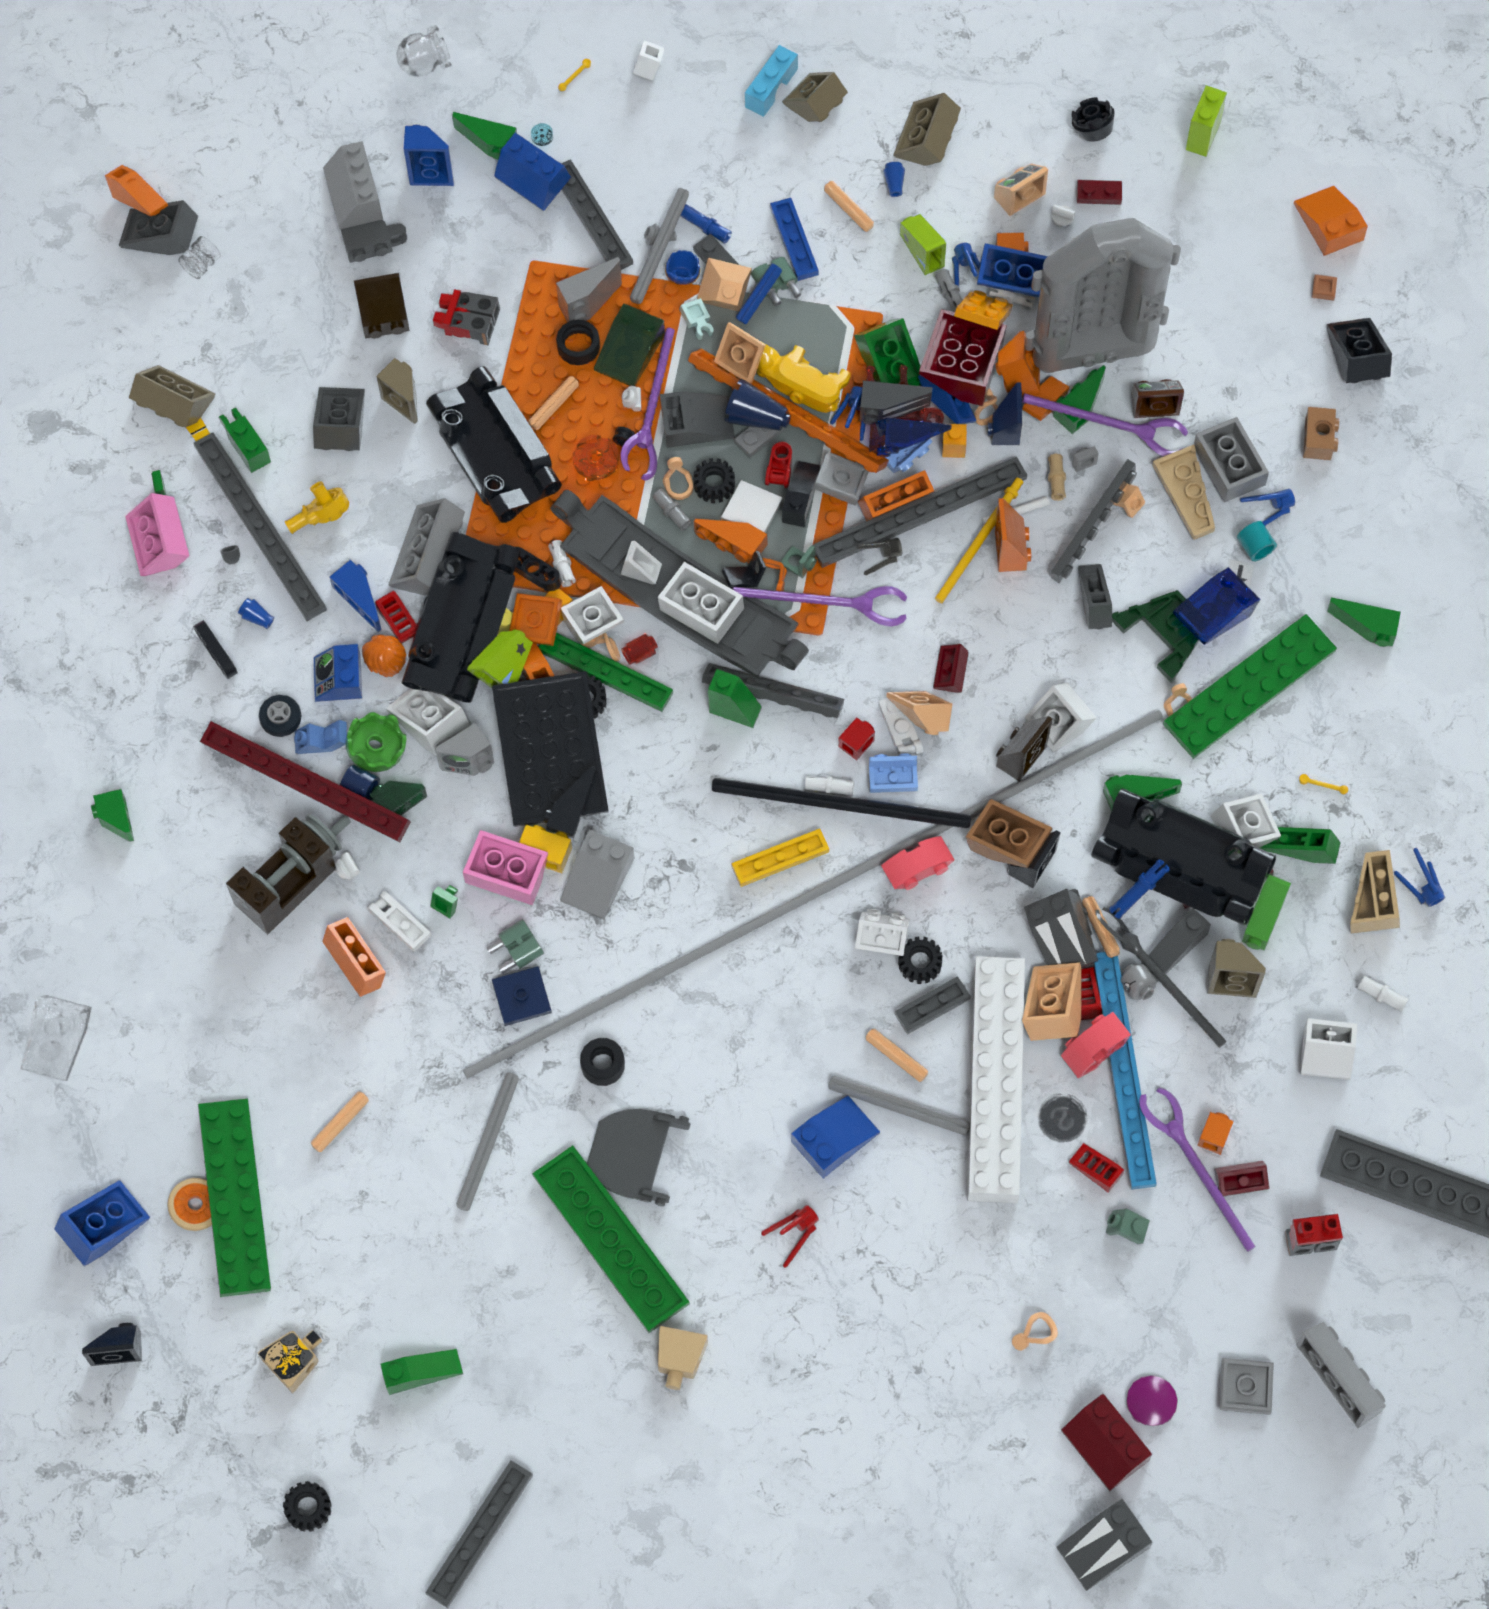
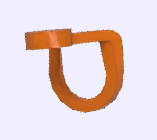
M762 558L766 567L780 570L776 591L783 592L787 569L781 562Z

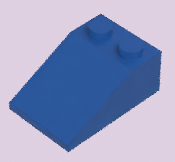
M846 1096L811 1117L791 1133V1143L824 1179L879 1135L880 1131L849 1096Z
M119 1180L63 1212L54 1230L85 1267L105 1255L148 1221L150 1216Z

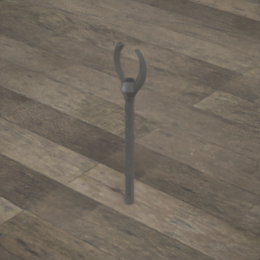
M1103 907L1102 910L1111 914L1124 929L1126 934L1120 936L1102 919L1099 909L1095 910L1098 920L1112 935L1121 941L1122 948L1136 955L1219 1048L1222 1047L1227 1041L1192 1002L1187 999L1161 968L1156 965L1151 957L1146 954L1139 943L1138 936L1130 933L1124 922L1114 916L1115 913L1112 914L1108 908Z

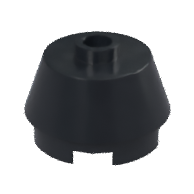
M1097 97L1083 100L1080 102V107L1076 111H1072V126L1085 140L1091 142L1100 141L1108 137L1113 130L1114 108L1108 100L1106 102L1098 101Z

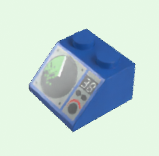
M358 644L336 645L314 657L315 702L362 699L361 654Z

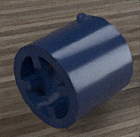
M351 765L345 772L340 786L371 801L379 787L380 778L356 765Z

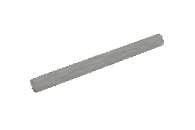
M679 188L675 194L630 295L633 303L641 304L689 197V191Z
M508 1072L505 1075L456 1203L457 1208L461 1210H470L519 1081L516 1074Z
M832 1076L829 1081L828 1088L830 1090L962 1135H967L969 1132V1121L837 1076Z

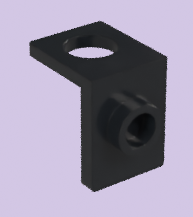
M755 551L748 567H723L722 573L730 588L757 587L766 570V565L760 552ZM756 562L759 564L758 573L755 570Z

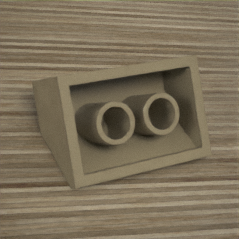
M945 93L913 102L893 155L896 158L924 166L941 162L945 156L947 145L951 140L954 126L958 121L961 107Z
M157 365L135 374L129 399L135 401L140 407L155 411V414L160 417H167L173 420L180 427H188L198 422L215 398L216 393Z
M1233 939L1217 941L1209 964L1207 994L1257 998L1266 968L1242 943L1235 942Z

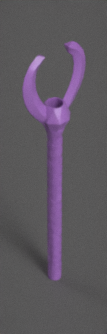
M666 328L644 424L637 434L631 436L624 443L621 450L622 465L626 471H630L628 455L631 449L636 444L639 448H647L650 465L647 473L641 477L644 481L651 479L657 470V455L652 443L651 427L675 332L672 328Z
M1025 393L1022 397L1023 403L1132 432L1145 441L1153 451L1163 457L1176 451L1167 450L1153 440L1156 428L1164 426L1175 427L1184 436L1188 434L1187 429L1182 423L1171 418H1159L1144 424H1131L1130 422H1124L1123 420L1077 409L1076 407H1070L1069 405Z
M892 586L874 588L864 595L855 598L733 587L734 591L748 598L852 607L872 621L884 626H897L907 619L906 614L891 619L880 616L872 610L873 599L881 595L893 594L906 601L907 596L905 593Z
M1159 1087L1156 1090L1170 1101L1174 1111L1175 1120L1164 1124L1148 1109L1146 1094L1141 1095L1140 1108L1146 1119L1180 1145V1148L1203 1184H1205V1187L1246 1251L1249 1252L1256 1246L1187 1141L1184 1133L1182 1109L1175 1096L1164 1088Z

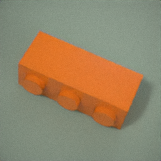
M924 470L862 497L858 500V504L865 520L869 521L934 492V489Z
M346 917L327 925L322 942L358 995L361 997L380 989L386 972L350 919Z

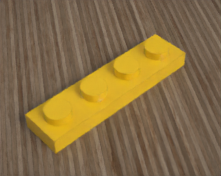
M819 828L733 862L731 867L740 887H743L829 853L830 849Z

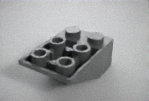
M684 391L660 394L667 448L735 439L733 424L724 421V418L729 417L725 413L729 396Z

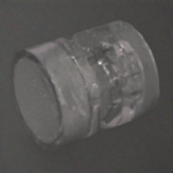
M200 236L191 245V250L187 249L179 257L178 261L188 274L196 279H200L208 271L207 267L212 266L221 257V253L211 241Z

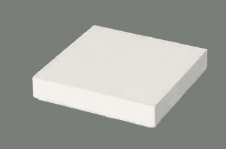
M741 480L721 516V521L749 523L766 533L783 502V497Z

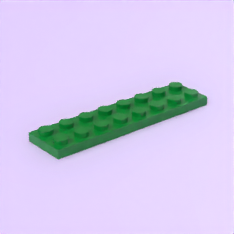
M1305 614L1165 719L1163 725L1194 759L1336 652L1337 647L1312 619Z
M248 1098L198 1104L220 1297L271 1291Z
M573 1145L532 1173L539 1186L648 1333L690 1305L689 1300Z

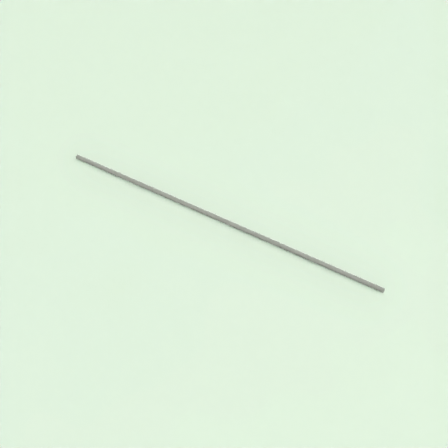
M1157 710L960 813L970 814L973 817L983 811L990 799L1000 803L1163 718L1160 710ZM937 824L464 1069L463 1072L468 1079L885 863L904 849L908 851L917 846L918 842L933 838L954 826Z

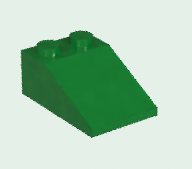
M904 318L889 320L854 335L861 356L876 382L912 386L921 385L918 378L921 365Z

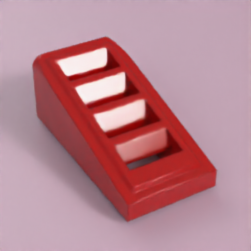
M395 591L375 601L377 611L401 644L414 637L417 624ZM397 610L400 611V612H398L397 614H395V615H393V616H391V617L389 616L390 614L394 613V612L397 611ZM402 618H405V620L402 621V622H400L399 624H397V625L394 624L395 622L401 620ZM408 625L411 626V628L400 634L399 630Z
M1094 967L1081 969V979L1090 978V981L1081 982V989L1092 988L1082 990L1081 999L1094 998L1081 1000V1021L1095 1019L1102 1014V1005Z
M1085 1143L1082 1144L1069 1161L1070 1165L1108 1193L1122 1177L1125 1170ZM1086 1152L1089 1156L1084 1161V1163L1081 1164L1078 1161ZM1094 1158L1097 1162L1089 1169L1087 1166ZM1102 1164L1104 1169L1100 1174H1097L1095 1171ZM1109 1170L1112 1172L1108 1179L1103 1178Z

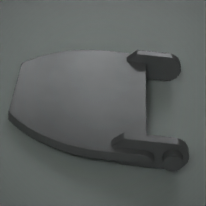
M629 1109L613 1113L599 1121L587 1165L602 1185L611 1192L644 1202H651L653 1200L656 1201V1205L664 1207L665 1203H669L670 1196L651 1191L669 1127L689 1130L691 1125L688 1122L689 1118L680 1116L677 1119L670 1114L646 1109Z

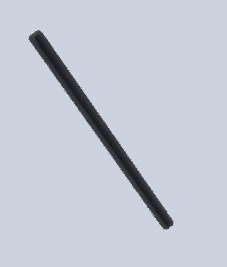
M714 778L712 781V791L718 793L961 828H969L971 825L970 814Z

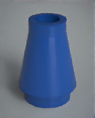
M889 162L885 165L883 173L889 189V195L891 197H898L903 194L905 168L900 162Z
M247 598L238 611L242 619L263 626L266 629L274 621V617L255 599Z

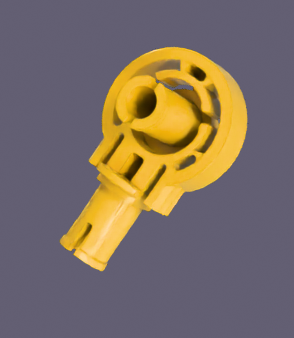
M322 481L313 484L310 487V491L314 494L315 499L309 505H303L302 512L284 521L289 531L294 534V532L309 523L315 526L317 523H327L339 519L349 508V501L343 490L339 487L327 490Z

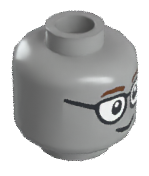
M1131 964L1122 971L1121 983L1131 999L1146 1000L1154 994L1157 981L1145 965Z

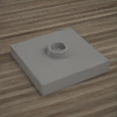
M827 451L813 489L856 506L869 471L865 470L863 465Z
M1222 1358L1219 1410L1271 1415L1274 1363Z

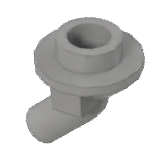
M653 224L646 229L644 238L647 245L654 244L660 230L659 225ZM675 231L672 233L669 241L677 240Z

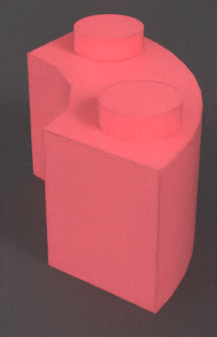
M938 836L918 842V846L910 852H906L905 849L900 851L881 866L894 889L910 890L917 886L918 882L922 879L946 872L948 866L955 859L942 837Z
M1114 1012L1107 1016L1099 1015L1091 1022V1027L1080 1036L1071 1038L1065 1044L1067 1048L1061 1057L1078 1079L1097 1069L1106 1058L1122 1048L1131 1036Z

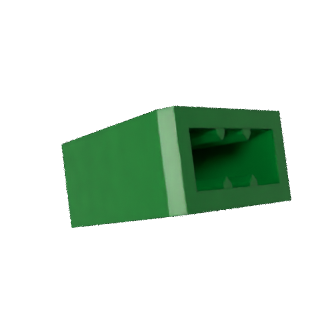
M718 669L716 670L708 688L709 713L754 728L762 706L740 677Z

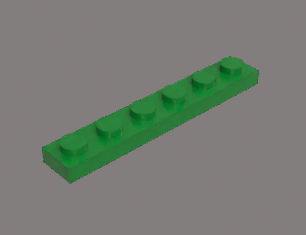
M558 633L555 636L554 646L542 644L539 646L543 655L578 672L586 671L589 677L594 676L597 681L600 680L603 684L663 712L673 695L672 688Z

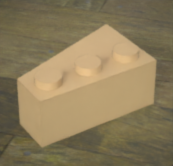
M1390 850L1365 853L1350 922L1351 934L1400 928Z

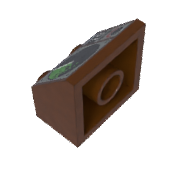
M1164 379L1159 382L1140 381L1133 383L1131 398L1134 418L1179 416L1184 396V389L1179 380Z

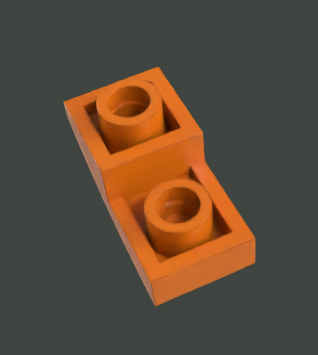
M1050 376L1040 385V393L1033 396L1056 402L1060 397L1068 394L1070 387ZM1027 403L1024 404L1022 409L1040 421L1052 412V410Z

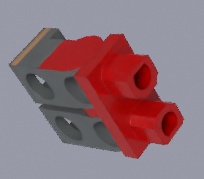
M454 289L453 294L441 293L439 306L440 308L447 309V312H435L433 317L434 326L444 329L445 335L479 340L480 344L488 346L500 312L498 297L461 292V290Z
M1338 1214L1293 1219V1225L1285 1231L1289 1256L1311 1254L1313 1250L1315 1253L1334 1251L1338 1249L1343 1239Z

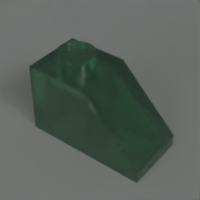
M388 781L384 785L379 784L370 794L372 802L400 816L427 797L423 784Z

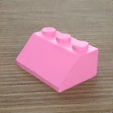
M151 493L125 516L140 576L177 568L189 557L174 497Z
M480 830L463 870L465 883L533 905L542 883L548 852Z

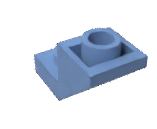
M338 720L325 728L309 723L296 730L294 736L295 753L333 752L346 745L347 722Z

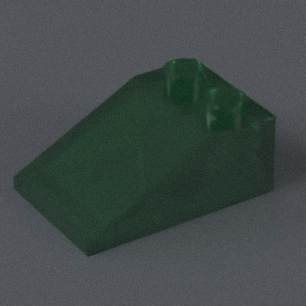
M624 303L611 325L594 366V371L629 386H636L665 335L664 320Z

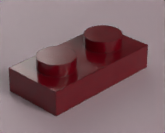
M1077 180V204L1121 205L1122 181Z

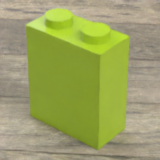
M1205 86L1191 119L1186 144L1187 151L1207 157L1221 124L1227 92Z

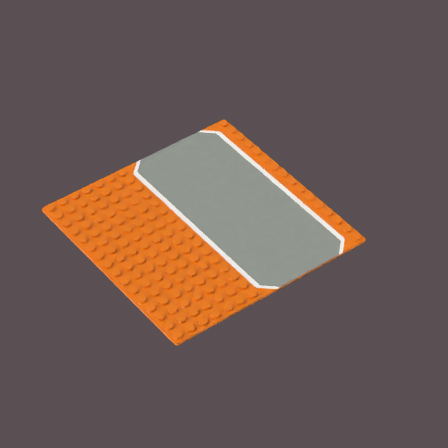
M536 260L530 262L501 385L505 386L528 422L568 377L572 376L577 379L579 386L539 430L533 429L549 454L552 469L562 483V486L555 494L531 504L514 519L506 523H501L492 508L484 504L476 492L466 532L467 536L494 546L506 544L521 547L553 567L552 563L554 560L548 545L552 544L555 540L564 542L572 532V528L551 511L550 508L564 490H569L580 499L587 510H590L601 495H603L672 546L726 580L722 573L723 567H748L749 563H742L732 553L721 551L708 539L703 540L699 538L694 532V520L721 521V516L733 494L730 493L728 499L723 497V502L720 503L718 499H715V503H711V499L705 502L703 497L701 499L698 497V493H695V490L686 499H672L680 504V509L691 520V525L686 530L681 531L670 518L663 514V509L653 499V494L657 490L663 488L666 492L663 477L669 471L667 461L673 457H680L682 459V467L690 472L692 480L694 470L696 471L698 464L702 466V461L704 460L709 463V458H713V462H717V458H719L722 464L726 461L728 462V467L731 465L735 474L734 492L742 480L783 497V502L766 532L768 545L760 554L762 558L781 562L792 546L806 553L811 545L843 531L847 502L815 490L805 527L782 523V508L788 489L782 485H765L771 450L778 442H786L792 448L790 482L798 461L822 466L827 451L847 459L843 453L828 448L823 441L810 437L803 429L788 424L787 428H784L780 435L751 458L734 443V439L667 448L660 394L684 391L729 396L730 399L733 392L731 386L716 381L707 372L696 369L694 364L690 363L688 359L692 352L701 348L716 357L727 323L731 322L754 338L774 348L780 356L790 353L795 345L804 348L806 351L803 356L804 359L810 362L809 365L821 371L822 374L826 375L829 372L839 374L841 369L849 371L851 377L848 385L840 390L838 410L846 394L851 393L854 386L863 387V381L872 380V374L861 356L854 335L882 324V313L780 298L782 303L779 306H775L770 297L767 296L763 299L748 323L743 324L736 319L738 311L704 303L710 315L707 323L712 325L714 332L709 337L707 331L702 330L703 337L701 340H698L695 336V326L688 328L679 308L682 304L697 300L701 285H679L668 280L652 278L642 303L636 304L631 301L630 295L639 276L621 274V286L594 316L587 320L598 330L600 338L599 354L588 364L572 365L561 358L557 348L556 338L558 331L567 321L559 308L556 283L588 270V268ZM745 293L742 306L744 305V303L746 302L751 293ZM666 328H672L675 332L651 427L652 443L657 455V470L651 479L644 481L641 477L647 473L650 465L647 448H639L636 444L631 449L628 455L630 471H626L621 461L622 447L615 444L612 438L616 434L615 430L617 427L628 428L635 434L641 430L647 412ZM580 333L573 334L565 340L566 348L576 352L586 350L592 343L589 336ZM755 373L754 380L793 402L789 396L778 391L767 378H762ZM629 386L641 388V411L635 412L631 408L623 406L622 394ZM802 403L796 404L860 442V410L855 411L849 428H845L851 410L848 404L834 424H831L830 421L836 411L824 413ZM733 424L735 438L750 426ZM779 454L777 457L785 458L787 455ZM675 470L669 478L670 488L674 493L681 494L688 490L689 484L685 475ZM711 475L706 478L705 482L707 485L715 487L722 484L723 478L719 475ZM566 553L567 557L571 560L570 567L576 582L572 583L569 587H563L562 585L559 587L565 594L580 598L602 586L613 603L640 607ZM792 556L789 559V563L792 566H799L801 557ZM817 560L814 568L808 571L803 578L787 569L783 592L830 596L837 562L822 568ZM758 562L755 565L756 573L759 571ZM531 566L527 571L530 573L536 572L539 566ZM766 567L757 587L741 588L776 591L780 570ZM513 573L515 575L513 587L549 592L518 573ZM758 599L798 622V626L793 632L817 636L823 634L828 605Z

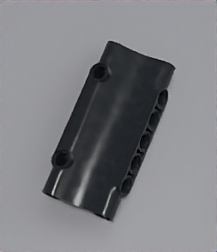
M481 366L473 370L467 382L457 388L439 392L429 397L426 405L440 426V435L465 472L482 502L492 508L501 523L511 521L531 504L560 490L562 483L552 469L549 454L505 386H497V382L487 367Z
M451 532L442 561L437 566L409 651V661L401 682L404 686L415 690L441 694L466 703L472 702L480 679L467 669L478 655L497 637L515 582V575L513 573L520 555L518 548L506 544L494 546L459 532ZM447 564L452 565L454 573L448 571ZM419 648L425 651L426 658H422L419 655Z
M1123 788L1116 796L1104 833L1095 843L1091 854L1092 858L1110 866H1115L1117 874L1134 882H1137L1139 876L1143 872L1146 873L1160 859L1165 863L1158 870L1160 871L1166 864L1170 870L1156 882L1154 891L1213 917L1224 915V917L1244 926L1250 920L1260 892L1276 861V855L1253 846L1250 840L1182 811L1159 799L1148 800ZM1148 809L1153 812L1154 816L1148 812ZM1235 848H1238L1241 851V854L1237 853Z

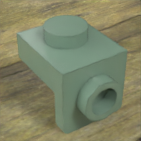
M1127 1208L1113 1210L1107 1220L1106 1233L1108 1235L1118 1234L1136 1244H1143L1150 1220Z

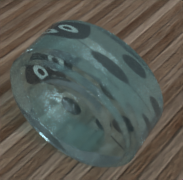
M545 123L535 125L531 130L533 143L538 146L550 144L553 140L552 128Z

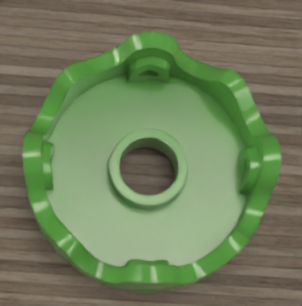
M370 712L361 719L355 718L352 721L345 740L346 750L350 759L358 767L371 772L387 771L401 760L406 747V734H403L400 730L399 721L394 715L382 716L375 712ZM376 740L380 742L381 747L378 749L372 748L369 742Z

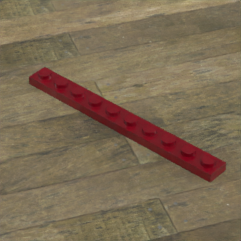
M210 721L200 740L202 744L399 843L411 823L410 820Z

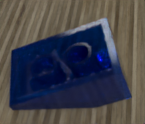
M884 418L870 424L869 452L877 453L878 457H890L891 454H898L902 449L951 430V425Z
M1228 567L1208 580L1172 613L1203 645H1206L1249 618L1258 605L1260 598Z

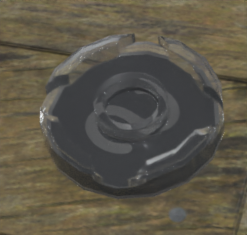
M1057 1093L1046 1098L1041 1104L1038 1113V1124L1043 1134L1049 1139L1060 1143L1071 1142L1084 1132L1087 1123V1110L1082 1101L1074 1095Z

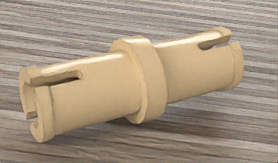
M1052 454L1048 457L1050 469L1048 481L1051 483V498L1055 501H1061L1066 498L1064 484L1066 473L1063 472V456L1061 454Z

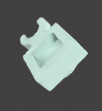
M701 298L682 304L679 310L688 328L695 326L696 338L698 340L702 339V330L707 331L709 337L712 336L714 329L711 324L707 323L710 315Z

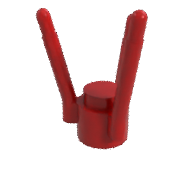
M805 1205L801 1210L797 1209L793 1214L761 1232V1235L765 1236L790 1221L792 1222L780 1231V1235H784L795 1226L800 1231L806 1230L783 1263L784 1268L790 1264L810 1234L817 1229L814 1224L819 1221V1218L808 1205Z

